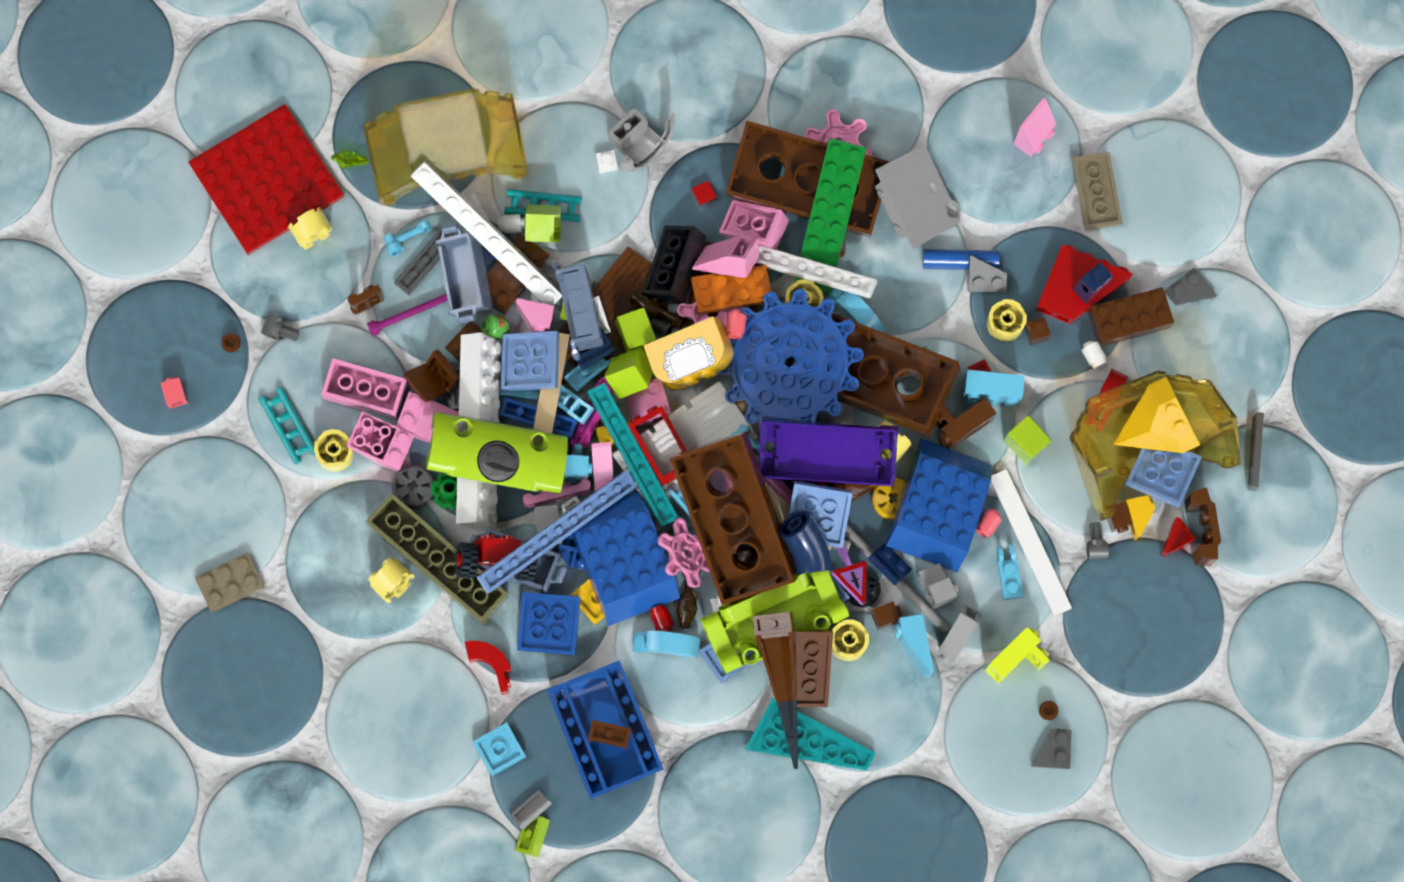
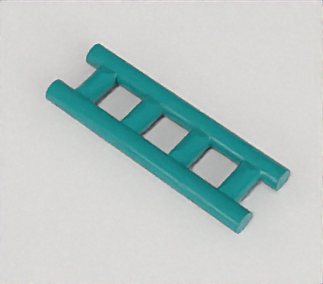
M507 189L506 196L512 197L511 207H505L504 214H521V216H526V209L518 208L519 198L531 199L530 205H538V200L549 201V205H557V202L568 203L567 213H561V220L580 222V215L575 214L576 204H582V197Z
M279 387L275 390L278 396L270 400L262 396L258 400L292 461L297 465L302 462L299 457L300 455L310 451L312 456L315 455L314 443L284 389ZM282 402L287 412L277 417L272 407ZM291 418L296 428L286 433L281 423ZM301 435L305 444L295 449L290 440Z

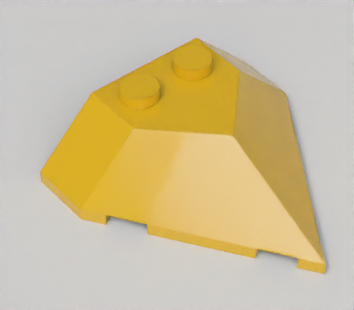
M1163 377L1148 385L1113 445L1184 453L1199 446L1200 443L1167 377Z

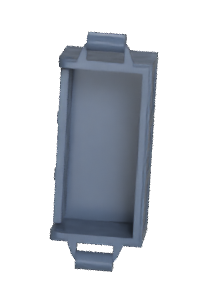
M458 224L442 227L441 239L435 240V244L440 246L438 249L450 309L448 315L457 317L460 324L475 321L476 313L493 309L482 246L471 233H462ZM458 231V235L445 237V234Z
M554 262L552 267L560 285L571 335V355L574 360H579L580 354L578 351L600 347L604 344L589 274L584 264L561 269L560 264Z
M487 528L485 534H472L469 543L484 535H496L497 539L498 537L510 535ZM551 550L537 558V573L533 581L516 580L515 576L508 579V581L543 594H548L552 583L562 584L567 568L560 564L561 554ZM479 565L477 567L481 571H485L492 565ZM558 566H559L560 568H559V570H558V573H557L556 578H555V581H554L553 579H554V576H555L556 571H557Z

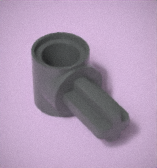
M267 315L261 334L272 339L282 336L297 341L300 331L285 326L284 321L276 316Z
M1092 522L1089 524L1091 540L1087 542L1086 546L1088 560L1108 559V543L1102 539L1101 523Z

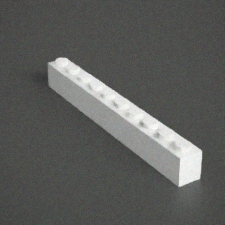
M426 160L412 172L411 177L542 303L554 305L562 297L561 290Z

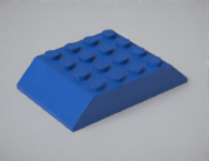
M921 438L885 546L935 565L940 563L941 567L958 572L969 551L991 483L992 465Z
M637 491L623 496L571 534L608 626L647 612L659 605H665L680 599L675 575H668L665 572V566L669 560L664 548L658 544V533L648 508Z
M620 660L547 689L559 724L590 799L664 770ZM592 720L631 728L627 750L599 742H588Z

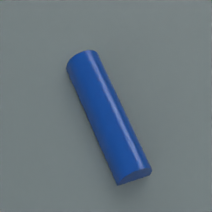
M923 249V269L969 270V255H974L976 258L999 268L1000 253L999 250Z
M505 397L499 416L534 427L537 407ZM556 413L553 433L572 439L578 421Z

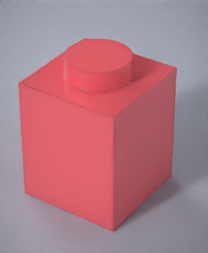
M169 377L164 380L165 382L161 383L169 409L188 403L180 378Z

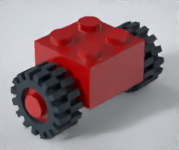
M496 535L479 536V539L472 541V543H458L457 551H455L456 558L454 559L456 576L458 578H475L478 571L477 566L495 564L519 547L521 540L515 539V536H503L497 539ZM538 559L515 574V579L533 581L537 573Z

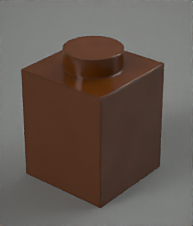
M1045 317L1027 322L1024 327L1030 345L1047 341L1051 336Z
M1125 502L1107 507L1104 511L1112 533L1116 531L1118 534L1124 533L1133 524Z
M894 601L874 608L870 612L877 630L896 624L902 616L899 606H895Z

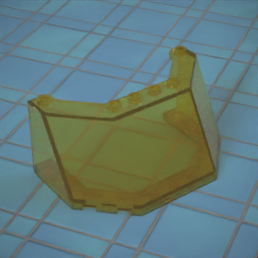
M469 89L396 104L392 107L393 111L390 113L384 111L375 117L374 122L367 121L363 123L380 205L392 206L399 197L418 187H422L411 177V174L424 160L447 181L454 178L462 180L469 175L481 176L486 173L509 175L514 180H520L527 176L528 169L513 94L506 93L504 96H500L499 92L485 91V94L480 93L479 89Z
M1158 370L1088 398L1085 404L1086 408L1084 412H1081L1076 422V428L1074 432L1072 431L1069 438L1092 508L1100 521L1106 520L1115 514L1114 505L1126 479L1129 478L1142 449L1113 445V443L1118 438L1148 385L1163 377H1167L1200 443L1199 446L1188 451L1202 456V461L1217 463L1226 469L1241 464L1237 416L1210 380L1202 379L1198 381L1193 380L1191 376L1180 374L1175 376L1166 375V372Z

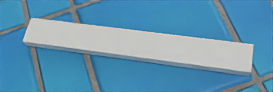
M758 245L759 258L755 263L758 266L766 265L768 269L866 298H871L877 284V280L871 277Z
M1007 469L992 475L991 485L1053 617L1072 609Z

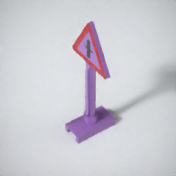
M843 543V548H836L844 567L832 571L831 574L863 605L866 598L867 562L863 561L852 564Z

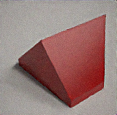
M1179 517L1173 520L1161 556L1165 557L1184 549L1195 540V537Z

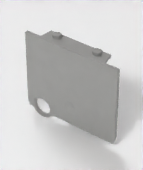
M925 145L919 146L875 170L881 181L875 186L877 194L899 238L907 237L912 249L961 221L959 218L960 207L956 201L950 199ZM948 203L955 205L957 209L955 217L948 215L946 210Z

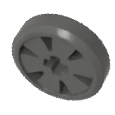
M409 465L403 467L395 474L392 481V492L407 507L418 508L427 504L432 498L431 489L434 480L425 468ZM416 482V486H419L418 489L415 488L414 491H410L411 489L408 485Z

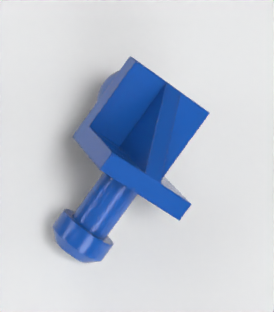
M569 535L565 538L564 545L559 544L556 546V551L561 554V557L568 566L567 569H572L575 565L576 568L584 570L585 568L580 556L576 557L577 548L571 547L573 538L572 535Z

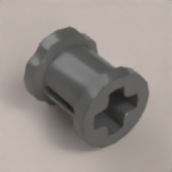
M659 316L652 318L650 322L652 330L661 334L662 338L667 336L669 330L673 327L672 323H666Z

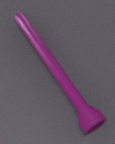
M447 293L380 322L378 320L367 322L372 337L380 334L379 332L387 326L447 302Z

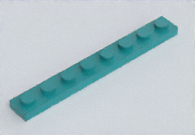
M605 383L587 391L592 404L660 528L675 521L678 518L675 510Z

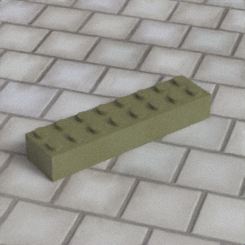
M391 493L366 520V524L371 530L482 626L509 598L508 593L500 586L492 592L486 593L477 579V576L483 572L478 567L475 578H458L455 573L456 568L454 567L456 548L394 494Z

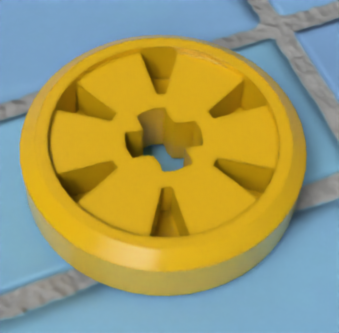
M895 478L892 486L878 485L875 487L872 494V505L876 513L882 518L894 521L906 484L904 480ZM889 495H891L892 497H893V495H896V496H897V499H896L897 503H895V502L890 503V502H889V500H890Z

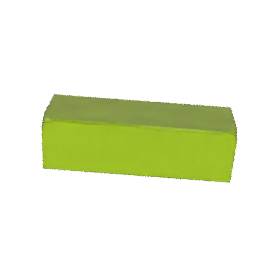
M538 816L521 830L515 851L538 858L550 820Z

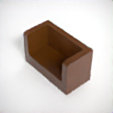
M592 720L588 742H599L627 750L631 728Z

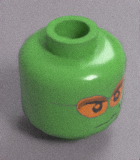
M489 314L482 321L481 329L483 334L496 340H502L503 334H509L510 324L504 316Z

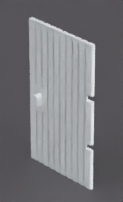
M719 381L689 401L692 405L690 409L682 405L668 415L687 450L728 437L733 432H736L741 424L750 429L749 435L754 439L758 438L735 403L727 402L725 399L726 390ZM662 419L653 425L656 430L655 433L651 434L649 429L640 434V437L661 474L664 476L673 471L669 458L681 452ZM619 451L613 452L612 456L623 471L627 470L634 480ZM677 479L662 487L668 499L672 497L668 493L670 488L675 493L680 490ZM637 486L635 489L637 490V492L639 493V495L642 497V499L644 500V502L647 504V502H646L645 498L643 497V495H642V493H641L639 487Z

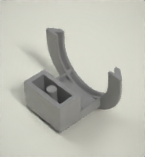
M635 108L607 132L609 142L625 156L619 163L620 169L623 172L639 170L652 162L661 153L674 131V113L665 120L666 128L662 137L648 126V120Z

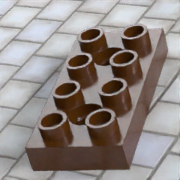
M746 121L725 194L728 197L748 203L781 209L783 213L809 220L828 144ZM865 155L857 185L858 194L854 197L846 231L871 238L881 204V199L875 188L881 181L875 170L890 161ZM771 157L780 159L785 168L783 176L775 180L766 179L761 170H759L761 163Z
M833 313L831 315L832 320L837 323L849 320ZM854 322L855 330L848 335L846 343L851 348H860L864 353V357L861 361L852 363L848 368V372L859 381V387L853 392L848 390L840 391L837 400L930 437L960 371L959 361ZM909 376L918 378L920 387L915 393L905 395L898 391L897 385L900 380L906 379Z
M747 430L676 453L669 458L722 605L794 583L798 579L788 546L780 536L779 530L781 526ZM714 470H722L730 476L732 486L729 492H721L712 486L710 477ZM739 544H749L756 549L758 560L755 565H747L738 559L736 550L740 546Z

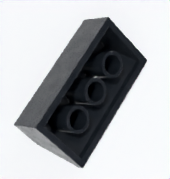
M664 226L642 293L669 304L685 303L691 286V277H694L696 271L692 267L702 253L707 236L695 226Z

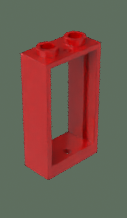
M655 405L648 409V414L643 417L637 415L632 418L628 427L663 487L677 479L674 470L664 476L661 474L635 427L660 414L681 452L687 449L663 407L660 406L658 408Z

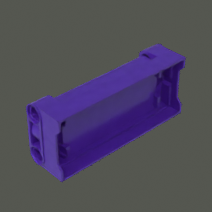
M762 417L760 421L759 467L763 478L892 486L896 475L898 426L880 425V427L781 421L780 418ZM766 442H773L775 449L768 450L765 445ZM889 449L892 456L886 458L881 454V451Z

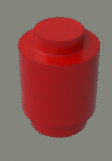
M659 605L649 610L651 613L650 618L656 631H672L674 623L668 609L664 605Z

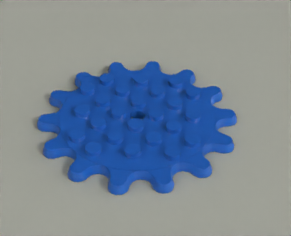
M803 289L796 290L789 303H781L774 292L766 293L764 296L765 307L759 313H755L747 307L741 308L740 311H743V314L747 316L745 333L742 335V339L730 338L733 347L732 361L728 367L718 372L721 375H729L734 379L732 388L725 393L727 402L746 401L748 411L745 414V420L749 424L757 423L763 416L780 418L781 421L798 420L799 422L816 423L815 417L819 411H827L832 416L840 415L842 413V406L837 400L838 393L843 390L853 392L859 387V381L849 374L848 368L852 363L859 362L864 357V353L860 348H851L846 343L848 335L855 330L854 322L851 320H845L840 323L834 322L831 317L835 308L834 301L825 299L819 306L811 307L807 302V292ZM789 357L795 358L796 361L792 367H788L785 364L786 359Z

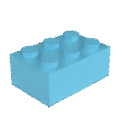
M967 370L963 377L961 400H966V403L977 404V401L980 402L986 398L991 406H995L998 403L1004 404V407L1014 408L1015 405H1019L1023 398L1025 376Z

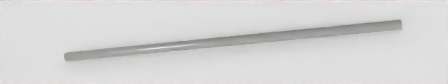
M705 384L700 390L703 392L710 386ZM756 433L758 438L755 440L760 443V436ZM767 443L765 444L767 449L773 450ZM790 480L793 484L795 481L806 483L802 480ZM847 524L845 536L868 558L875 551ZM903 579L895 585L943 634L951 628Z

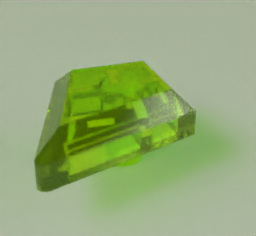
M346 149L331 156V159L337 162L341 169L369 163V159Z

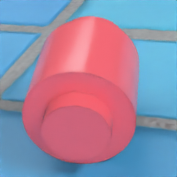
M732 310V313H728L725 330L728 338L742 339L747 319L743 311Z
M992 508L990 510L986 509L979 519L975 531L985 538L993 535L1002 521L1000 518L1001 514Z

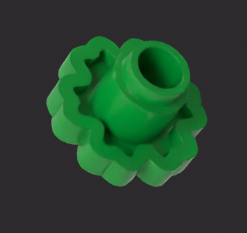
M446 473L438 475V481L432 482L431 494L435 497L434 502L441 509L449 507L450 510L455 511L457 507V477L449 476ZM449 489H453V490H454V491L451 492V493H448V492H447Z

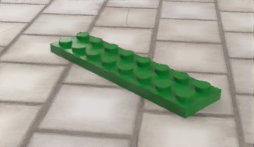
M829 138L800 257L837 267L867 147ZM795 277L794 283H795L796 281H798V280H804V279L799 278V277ZM814 282L823 293L830 294L832 287Z

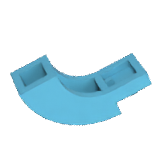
M834 288L826 296L827 299L834 301L835 306L852 321L880 332L884 329L877 315L858 295Z
M561 385L558 406L584 425L594 411V408Z
M663 631L634 632L633 652L664 653L679 657L699 656L700 638Z

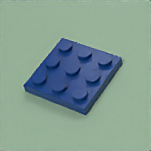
M522 592L517 651L576 655L581 597Z

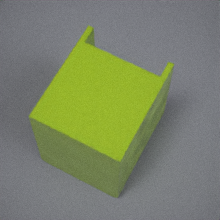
M527 204L525 241L560 242L561 206Z
M644 308L617 317L614 323L625 353L639 347L644 350V345L656 339Z
M639 347L611 358L605 378L617 397L621 399L647 389L653 371L647 355Z
M1028 415L1007 434L1004 442L1028 466L1031 460L1044 447L1046 449L1049 447L1052 439Z

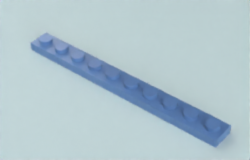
M626 470L478 575L477 579L486 593L495 590L636 488L637 485L629 472Z

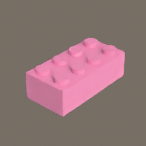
M333 358L321 395L323 400L397 420L408 383L404 378Z

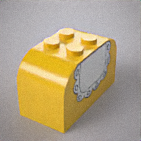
M711 317L644 345L654 375L659 380L674 386H693L698 384L702 378L710 379L717 376L716 373L728 367L733 358V347L730 338L727 337L724 322L718 318Z

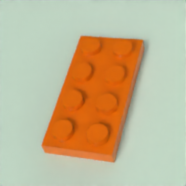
M766 265L753 267L747 278L720 275L718 273L691 277L698 315L765 304V294L772 292Z

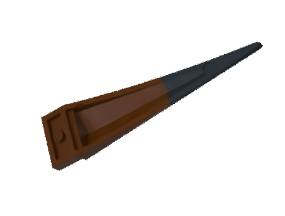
M792 612L753 616L755 637L776 699L793 767L796 770L798 769L796 631L794 630Z

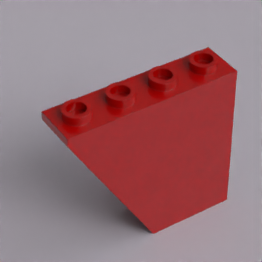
M1062 245L1035 310L1065 323L1072 324L1087 313L1091 306L1099 304L1128 283L1133 273L1129 272L1125 267L1113 266L1107 260L1096 259L1090 253L1076 251V248L1073 246ZM1101 262L1113 275V280L1085 304L1073 289L1084 275Z

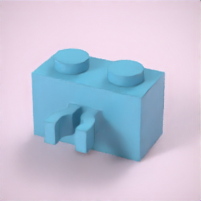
M574 444V455H567L564 474L565 482H580L582 479L588 480V477L592 478L593 462H589V456H582V445Z

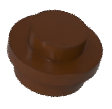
M230 333L222 338L221 345L226 352L233 353L240 348L241 341L236 334Z
M1045 701L1039 707V714L1044 720H1053L1058 715V706L1052 701Z

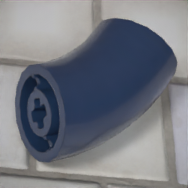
M803 509L789 515L781 524L779 533L790 550L796 574L833 570L825 537L813 516Z

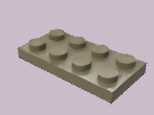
M1110 153L1073 157L1072 164L1085 231L1122 226L1123 222Z

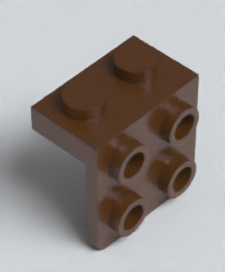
M439 349L432 352L425 364L408 370L404 374V378L426 403L452 392L460 381V375Z

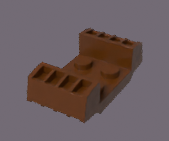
M1206 487L1193 491L1185 499V513L1201 512L1199 514V524L1203 526L1204 531L1202 533L1203 545H1198L1192 551L1193 561L1198 566H1212L1218 560V545L1221 543L1216 505L1211 501Z

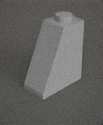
M964 605L938 650L943 659L955 662L981 617L980 613Z

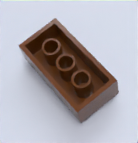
M1163 287L1091 306L1087 312L1096 341L1099 342L1101 347L1166 330L1174 324Z

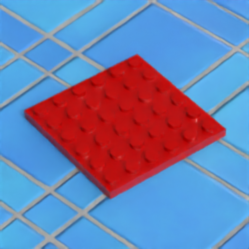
M285 104L188 161L247 255L289 231V224L293 223L295 225L298 222L297 218L311 209H314L316 212L318 207L324 210L345 197Z

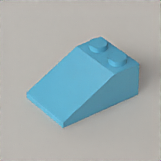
M923 614L899 618L896 627H894L895 637L899 638L900 644L926 677H930L934 669Z

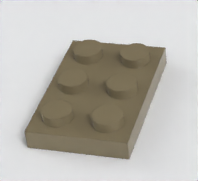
M248 552L195 577L211 613L265 588Z

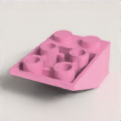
M739 235L705 246L692 269L701 272L747 278L759 258L758 238Z
M362 411L346 447L397 473L403 464L415 435Z

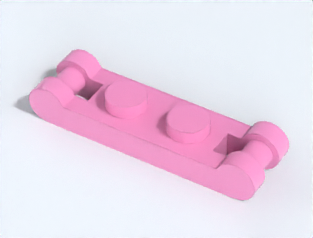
M582 479L577 485H562L560 494L541 491V494L533 496L527 493L523 496V504L526 508H533L572 498L575 495L587 494L591 490L590 481Z

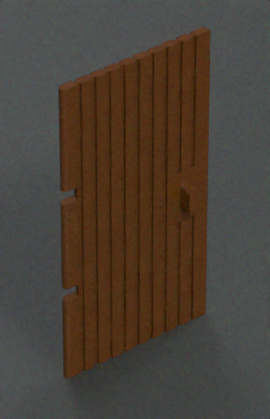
M629 246L592 290L593 297L599 296L611 331L606 336L615 350L614 353L605 357L606 361L620 355L621 352L625 353L614 323L617 317L640 309L630 300L635 291L643 294L642 292L651 268V264ZM657 300V301L660 302L662 305H665V306H668V305H669V303H666V302ZM567 321L558 331L559 333L570 335ZM568 347L566 360L577 367L579 364L573 359ZM608 367L592 379L596 384L601 378L605 377Z

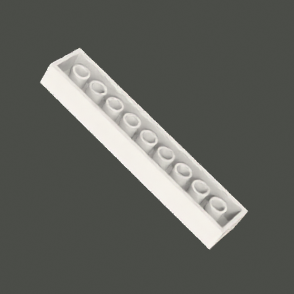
M483 333L461 335L459 416L500 423L498 410L500 408L499 372L501 370L500 341ZM460 421L458 430H464L466 428V421ZM457 477L456 524L473 530L496 529L497 484Z

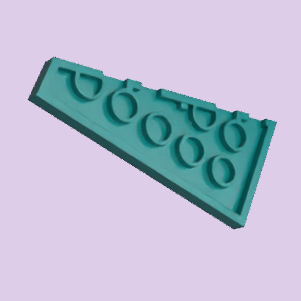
M772 698L745 750L791 758L776 699ZM797 711L799 760L862 771L868 770L876 755L875 752Z

